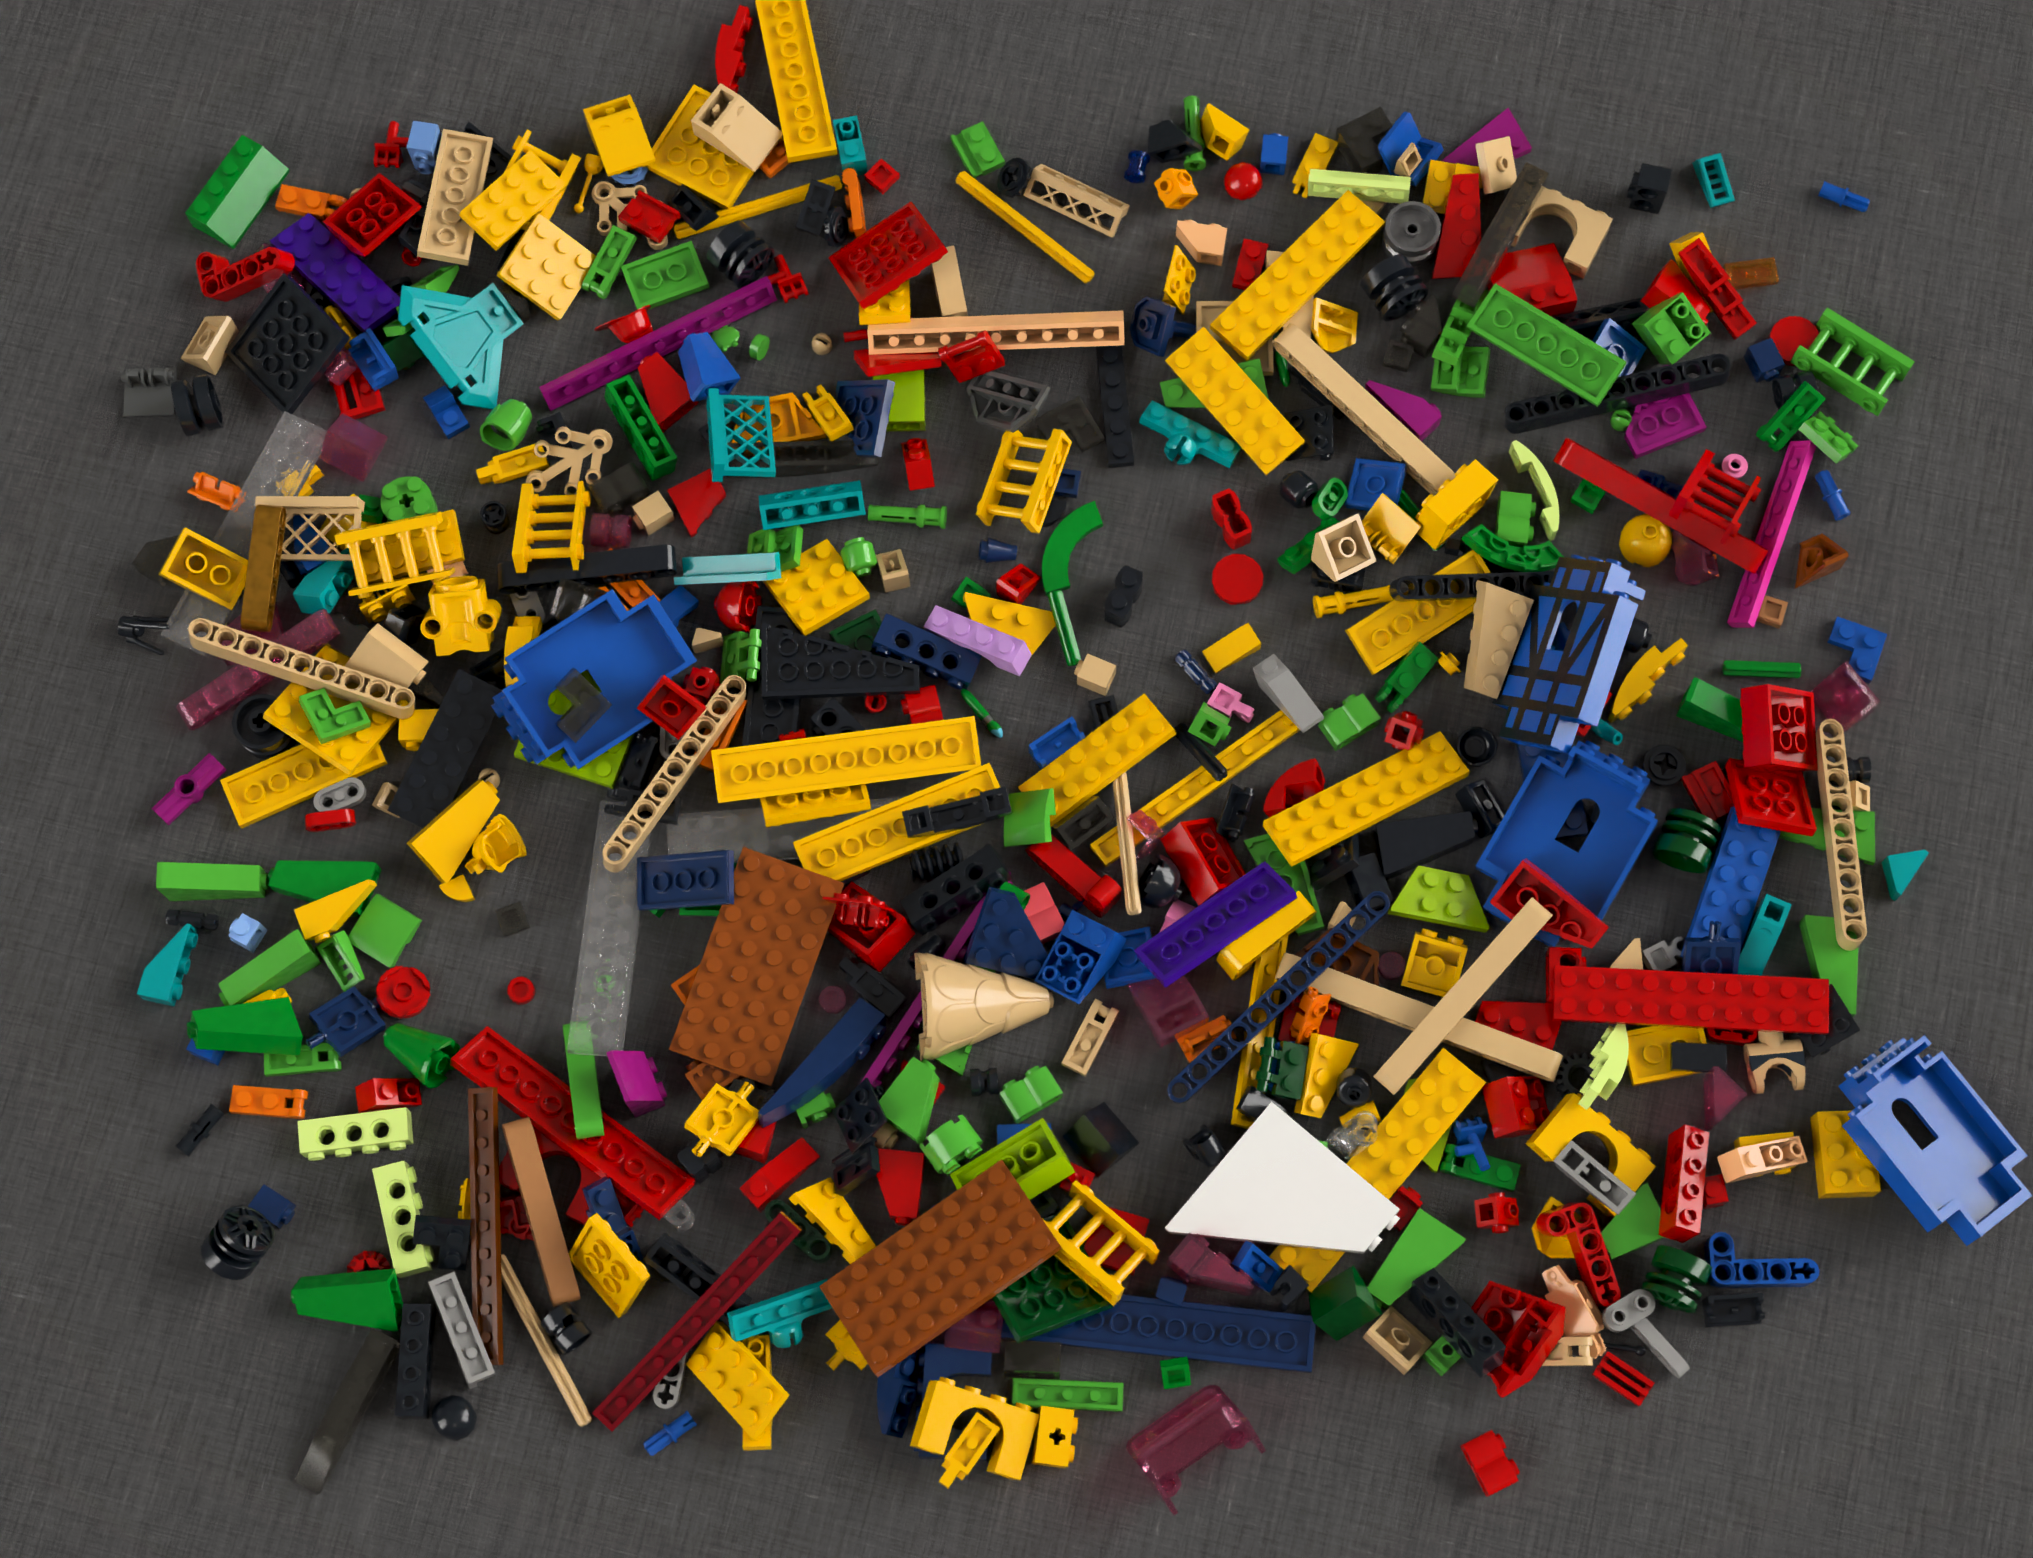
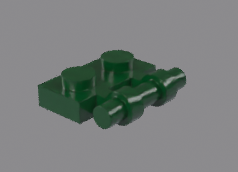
M1265 1037L1264 1046L1260 1048L1259 1056L1262 1059L1260 1071L1256 1072L1255 1079L1258 1081L1256 1091L1266 1093L1270 1083L1273 1084L1271 1095L1295 1101L1301 1100L1309 1046L1281 1041L1279 1050L1274 1049L1276 1039ZM1272 1059L1277 1060L1275 1074L1270 1073Z

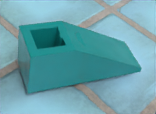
M348 548L340 552L341 554H350ZM326 561L303 578L293 593L302 613L323 616L330 614L355 577L352 561Z
M1768 894L1760 901L1740 951L1738 975H1762L1792 904Z
M186 923L144 968L137 995L143 1000L175 1006L176 1000L181 998L183 976L190 969L191 960L189 956L191 949H194L198 942L197 930L191 924Z

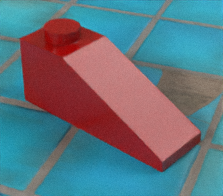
M801 1137L759 1169L739 1189L761 1213L820 1158V1155Z

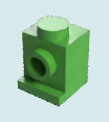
M1203 702L1188 732L1216 746L1219 739L1225 741L1232 727L1228 726L1229 717L1212 709L1207 703ZM1209 721L1216 724V726H1211Z
M823 1091L796 1111L805 1129L809 1127L808 1121L812 1120L813 1123L826 1119L828 1117L827 1114L832 1112L831 1109L836 1108L830 1092L825 1094Z
M1443 1336L1422 1355L1441 1376L1461 1358ZM1448 1345L1452 1348L1451 1355L1443 1353L1444 1346Z

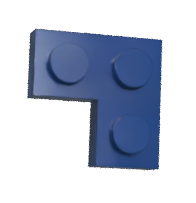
M1837 616L1827 643L1852 651L1844 675L1870 684L1887 634Z

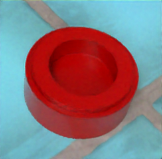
M516 977L508 984L507 993L514 1003L524 1005L534 998L535 987L528 978Z

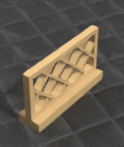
M256 496L255 507L260 504L286 508L285 526L292 535L283 543L282 551L286 554H282L281 561H351L350 554H341L336 549L339 545L336 542L332 544L324 535L335 525L341 532L345 531L338 522L346 515H354V525L348 530L361 528L362 512H364L365 502L358 496ZM295 515H301L306 522L294 531L287 522ZM320 515H326L331 522L320 532L313 522ZM331 515H338L334 519L331 517ZM310 525L318 535L306 544L299 535ZM297 538L305 547L298 554H290L286 547ZM323 538L330 547L323 554H316L311 548Z

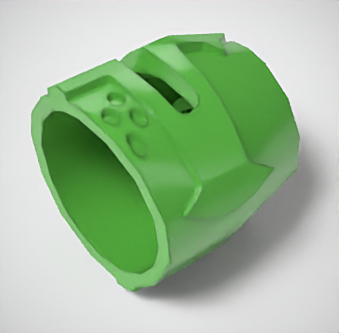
M509 399L501 405L498 404L480 426L482 441L498 450H513L525 437L532 420L530 409L524 402H519L515 399ZM491 425L502 433L507 434V439L496 434L492 430Z

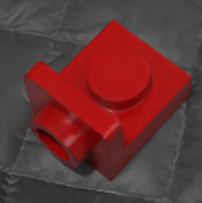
M1401 1186L1390 1200L1400 1209L1396 1214L1400 1219L1393 1226L1399 1232L1423 1204L1419 1200L1421 1198L1420 1194L1411 1187L1406 1189L1404 1186Z

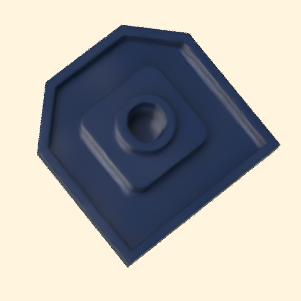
M1146 296L1135 305L1129 330L1135 346L1154 355L1164 357L1168 339L1173 336L1190 339L1196 333V325L1175 321L1173 318L1176 307L1154 297Z

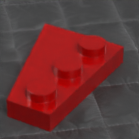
M1482 1001L1475 1020L1477 1023L1553 1050L1562 1021H1553V1003Z

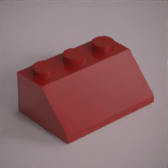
M1213 817L1179 822L1160 839L1166 853L1180 870L1181 878L1186 883L1192 898L1197 902L1198 906L1246 874L1227 840L1215 832L1217 823Z

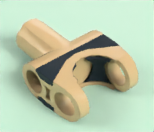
M1758 1031L1759 1043L1744 1044L1746 1073L1754 1094L1764 1093L1766 1072L1772 1068L1784 1071L1789 1081L1792 1082L1794 1090L1804 1089L1805 1058L1800 1039L1784 1040L1783 1032Z

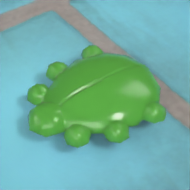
M725 325L711 332V338L722 352L727 351L731 346H738L740 335L739 331L734 327Z

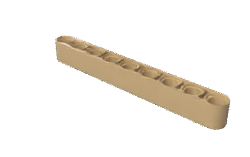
M1290 323L1272 341L1273 347L1383 451L1395 462L1405 463L1407 466L1406 472L1430 494L1435 496L1444 481L1447 479L1452 481L1456 477L1455 473L1299 327Z
M198 618L189 624L190 643L193 648L314 690L325 688L328 695L352 703L360 701L363 707L399 719H407L414 713L415 696L406 687L207 619ZM201 631L208 633L204 637L195 636L196 633ZM224 640H230L233 642L229 646H223L220 644ZM248 649L258 650L257 653L252 655L245 653ZM279 657L282 658L283 661L280 663H273L271 662V659ZM299 666H306L309 668L304 672H299L296 670V668ZM327 674L334 677L328 681L321 679L323 675ZM350 683L359 685L356 689H349L346 686ZM378 691L382 692L384 695L382 697L375 698L371 694ZM400 700L409 702L407 706H399L396 703Z
M731 675L722 682L707 703L705 711L692 724L603 848V864L608 871L620 872L627 866L746 698V683L743 678ZM736 687L740 692L738 694H731L727 690ZM716 708H723L724 710H726V712L722 715L715 714L713 710ZM702 728H707L711 733L701 735L698 731ZM686 749H694L697 753L693 756H687L683 752ZM673 769L682 772L677 777L670 776L668 773ZM658 790H663L667 793L662 798H658L653 794ZM642 811H649L652 816L643 819L638 814ZM627 832H634L637 837L627 840L623 835ZM612 853H618L622 857L617 861H612L608 856Z
M1827 719L1821 723L1816 732L1817 774L1836 940L1842 949L1852 951L1857 949L1866 937L1867 926L1844 731L1838 721ZM1823 732L1831 733L1834 738L1826 737ZM1826 756L1833 757L1836 763L1828 761ZM1829 781H1835L1839 787H1833ZM1832 806L1840 807L1842 812L1835 811ZM1835 830L1843 832L1845 837H1839ZM1837 855L1846 857L1848 862L1840 861ZM1840 881L1849 882L1851 888L1844 887ZM1843 906L1851 907L1854 913L1846 912ZM1846 931L1855 933L1857 939L1850 938Z
M1531 898L1378 1070L1374 1078L1395 1095L1553 915L1534 898Z

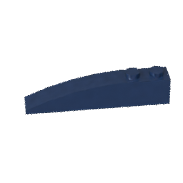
M859 998L758 1112L759 1126L765 1128L810 1102L835 1083L858 1059H863L867 1055L870 1045L875 1040H880L886 1032L885 1014Z

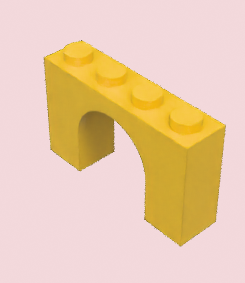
M1575 1093L1566 1094L1525 1143L1545 1162L1554 1161L1576 1135L1582 1132L1593 1134L1605 1144L1608 1150V1171L1634 1192H1636L1656 1167L1650 1161L1651 1157L1648 1153L1640 1148L1636 1149L1629 1143L1631 1139L1621 1130L1616 1131L1609 1125L1611 1121L1601 1112L1596 1113L1591 1107L1586 1110L1578 1103L1583 1095L1579 1093L1577 1095ZM1591 1194L1586 1198L1606 1217L1617 1215Z
M940 1377L939 1381L929 1380L910 1446L933 1454L944 1455L955 1419L963 1411L977 1408L985 1412L993 1424L1000 1428L995 1436V1443L986 1471L1008 1479L1021 1480L1039 1414L1031 1412L1032 1407L1016 1402L1015 1406L1006 1404L1007 1399L995 1394H991L990 1398L980 1395L981 1390L967 1385H965L964 1389L956 1387V1381Z

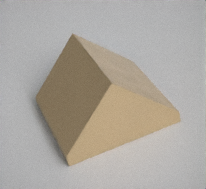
M206 316L181 359L216 375L227 357L226 349L239 333L232 318L229 316Z
M1359 513L1315 534L1311 560L1334 582L1377 562Z
M1392 1306L1383 1313L1362 1337L1403 1375L1410 1370L1432 1345V1342Z

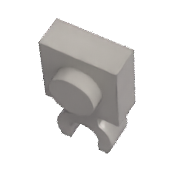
M1682 936L1673 939L1668 946L1665 940L1643 950L1642 960L1647 969L1665 971L1678 964L1676 959H1681L1682 957H1680L1681 951L1678 950L1677 944L1683 940Z

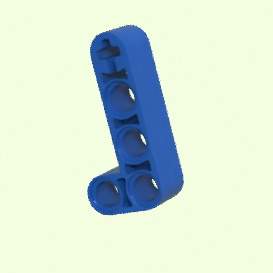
M1725 1232L1715 1233L1706 1240L1704 1245L1705 1262L1712 1267L1707 1281L1716 1288L1804 1287L1814 1282L1819 1276L1818 1265L1815 1261L1808 1258L1735 1259L1733 1239ZM1714 1240H1720L1724 1243L1725 1251L1723 1253L1717 1252L1714 1249ZM1772 1266L1778 1267L1782 1271L1781 1280L1772 1277L1770 1273ZM1716 1267H1721L1726 1271V1280L1723 1281L1716 1277ZM1744 1267H1749L1754 1271L1755 1277L1753 1280H1748L1744 1277ZM1801 1268L1809 1272L1807 1277L1804 1274H1794L1791 1276V1272H1796Z

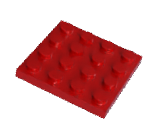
M910 201L828 258L864 310L868 306L876 304L880 298L889 292L895 291L911 277L917 276L921 270L930 264L939 261L943 255L948 253V250L913 202Z

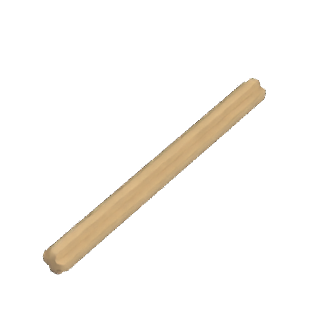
M1125 772L1113 781V792L1126 911L1128 915H1138L1141 913V902L1127 772Z
M501 1254L502 1282L577 1424L583 1427L592 1421V1416L551 1339L540 1325L541 1321L507 1257Z

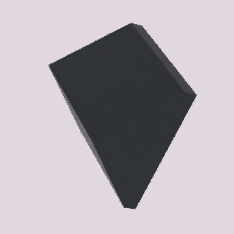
M1105 1102L1083 1114L1063 1136L1089 1169L1095 1173L1097 1178L1102 1176L1139 1145L1137 1139Z

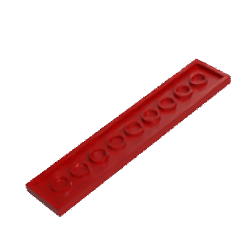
M1555 965L1553 1021L1827 1035L1829 1033V979Z
M486 1026L451 1058L450 1065L481 1088L498 1087V1101L521 1118L529 1116L533 1127L600 1177L610 1178L612 1185L658 1220L694 1186V1178L603 1111L602 1118L605 1135L577 1140L570 1087L490 1027Z

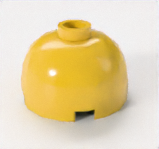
M1648 514L1637 515L1629 520L1621 531L1619 539L1622 555L1630 563L1634 564L1635 562L1642 565V567L1658 565L1666 558L1672 545L1670 527Z

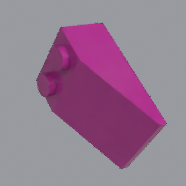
M611 1050L606 1052L624 1101L635 1118L666 1106L663 1098L667 1097V1093L662 1081L657 1083L654 1073L658 1072L653 1057L647 1058L644 1051Z

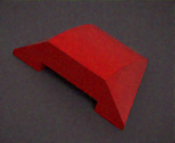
M1493 1281L1488 1282L1471 1307L1506 1346L1502 1365L1487 1374L1496 1385L1498 1395L1504 1398L1534 1378L1564 1333L1566 1307Z

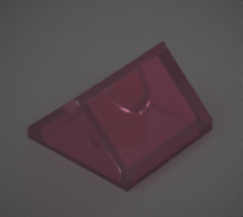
M342 413L327 430L318 458L364 482L388 437Z
M1847 661L1810 691L1814 692V702L1828 719L1838 721L1842 725L1844 733L1869 716L1880 703V700Z
M1713 1066L1703 1077L1705 1131H1711L1747 1095L1719 1066Z

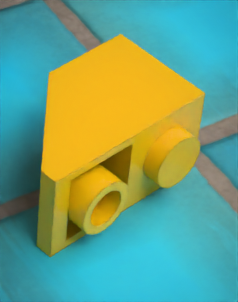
M1210 103L1206 105L1200 120L1201 133L1209 150L1228 161L1242 149L1250 129Z

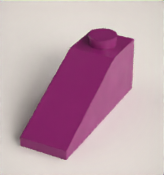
M1371 380L1366 383L1365 389L1421 442L1439 427L1442 415L1433 403L1429 404L1424 398Z

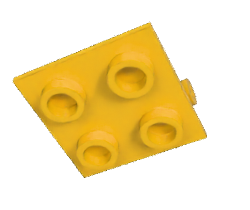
M1178 245L1174 247L1162 301L1177 307L1180 313L1184 314L1186 305L1190 302V289L1192 282L1195 281L1196 271Z
M1384 493L1380 495L1362 520L1370 545L1392 564L1397 561L1422 527Z
M404 584L389 588L390 592L383 589L385 595L381 596L378 591L376 592L379 597L377 599L374 594L371 597L362 599L363 602L359 604V608L369 623L373 621L375 623L380 622L387 617L390 609L400 608L403 604H411L415 598L409 586Z

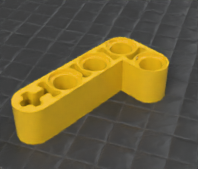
M1300 891L1296 892L1297 898L1219 952L1216 961L1233 981L1245 974L1252 967L1253 962L1316 914L1317 911Z

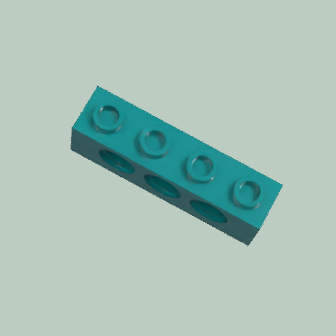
M860 480L759 496L763 530L866 515Z

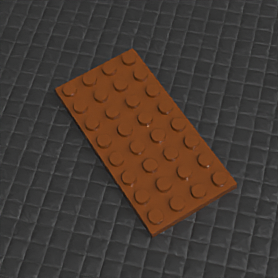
M743 847L734 870V905H722L669 1050L771 1087L837 905L822 898L823 896L833 897L834 893H841L844 883Z
M1001 1159L819 1287L874 1374L879 1377L1059 1252L1062 1247Z

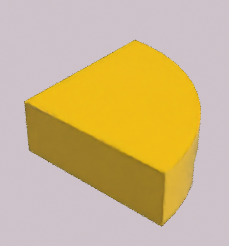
M463 874L451 879L447 883L439 885L443 893L451 899L462 902L475 900Z

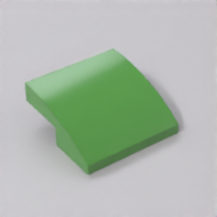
M1464 347L1456 366L1435 359L1431 390L1449 395L1485 398L1491 352L1489 347Z
M794 525L777 532L774 529H761L749 534L747 554L779 552L781 572L800 566L803 528L800 525Z
M1053 788L1009 794L1012 813L1004 816V847L1052 842L1050 815H1056Z
M376 894L359 917L348 938L351 945L387 967L392 968L395 966L405 945L411 942L422 920L382 895Z

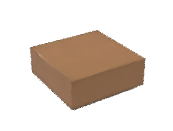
M1765 595L1756 621L1780 629L1788 602Z

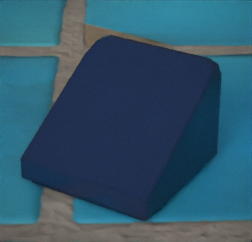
M1163 1275L1160 1279L1156 1297L1181 1305L1188 1284L1187 1282Z

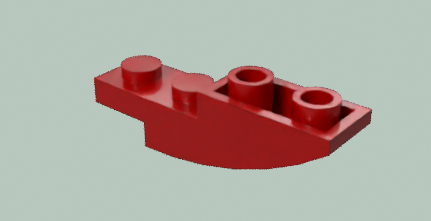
M742 5L738 7L732 26L721 25L715 54L718 85L721 83L738 93L739 88L738 80L740 77L743 78L746 72V63H744L742 54L745 46L744 37L746 32L749 33L753 24V18H750L749 7Z

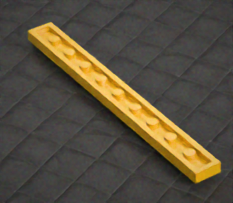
M1281 710L1215 756L1227 769L1228 775L1226 778L1216 781L1203 766H1200L1132 814L1134 846L1139 845L1300 731L1298 727ZM1117 826L1090 844V848L1105 868L1120 858Z

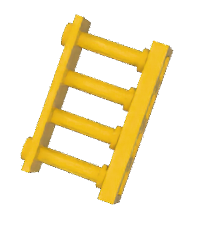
M527 129L523 137H517L512 147L516 151L504 172L519 160L522 152L527 153L529 150L544 163L558 170L557 173L561 174L559 178L567 186L565 190L539 212L550 221L578 168L581 157L572 153L568 161L565 159L561 161L529 144L531 131ZM529 221L521 229L526 230L531 222Z
M1053 429L1048 440L1023 437L1019 430L1014 433L1009 431L1003 433L1001 446L984 493L977 504L976 515L986 526H991L994 515L1021 519L1020 521L1030 532L1040 534L1072 443L1065 432L1060 429ZM1019 447L1045 450L1040 463L1016 460L1015 457ZM1011 469L1037 473L1034 484L1031 486L1009 483L1007 479ZM1003 492L1029 496L1027 504L1023 509L998 504Z
M578 481L577 494L539 496L534 494L532 483L522 484L512 548V558L516 573H527L528 562H532V559L570 557L573 571L579 570V562L581 559H584L582 538L586 507L591 505L590 492L585 491L583 481ZM575 505L574 512L536 513L535 511L540 506ZM573 522L572 529L534 531L533 529L537 524ZM570 540V547L531 549L530 546L535 541Z
M441 511L342 531L334 535L337 545L345 544V547L349 549L358 587L348 591L349 596L357 595L358 599L373 596V591L432 579L435 583L454 574V567L444 569L435 533L436 525L443 522ZM421 528L422 532H425L434 569L432 572L422 574L418 572L409 536L412 534L411 530ZM396 534V538L400 539L408 572L407 577L393 579L384 542L386 535ZM370 539L371 543H374L383 582L368 585L359 549L361 540Z
M1075 1180L1069 1192V1196L1073 1199L1051 1222H1046L1043 1219L1062 1247L1054 1256L1112 1306H1115L1121 1299L1125 1289L1122 1286L1125 1278L1143 1259L1153 1265L1160 1250L1157 1249L1156 1244L1150 1238H1144L1095 1197L1093 1191L1088 1186L1081 1185ZM1082 1206L1093 1217L1072 1239H1066L1059 1233L1058 1229ZM1101 1224H1104L1114 1235L1093 1257H1087L1080 1251L1079 1247ZM1124 1241L1136 1252L1114 1275H1109L1100 1265Z

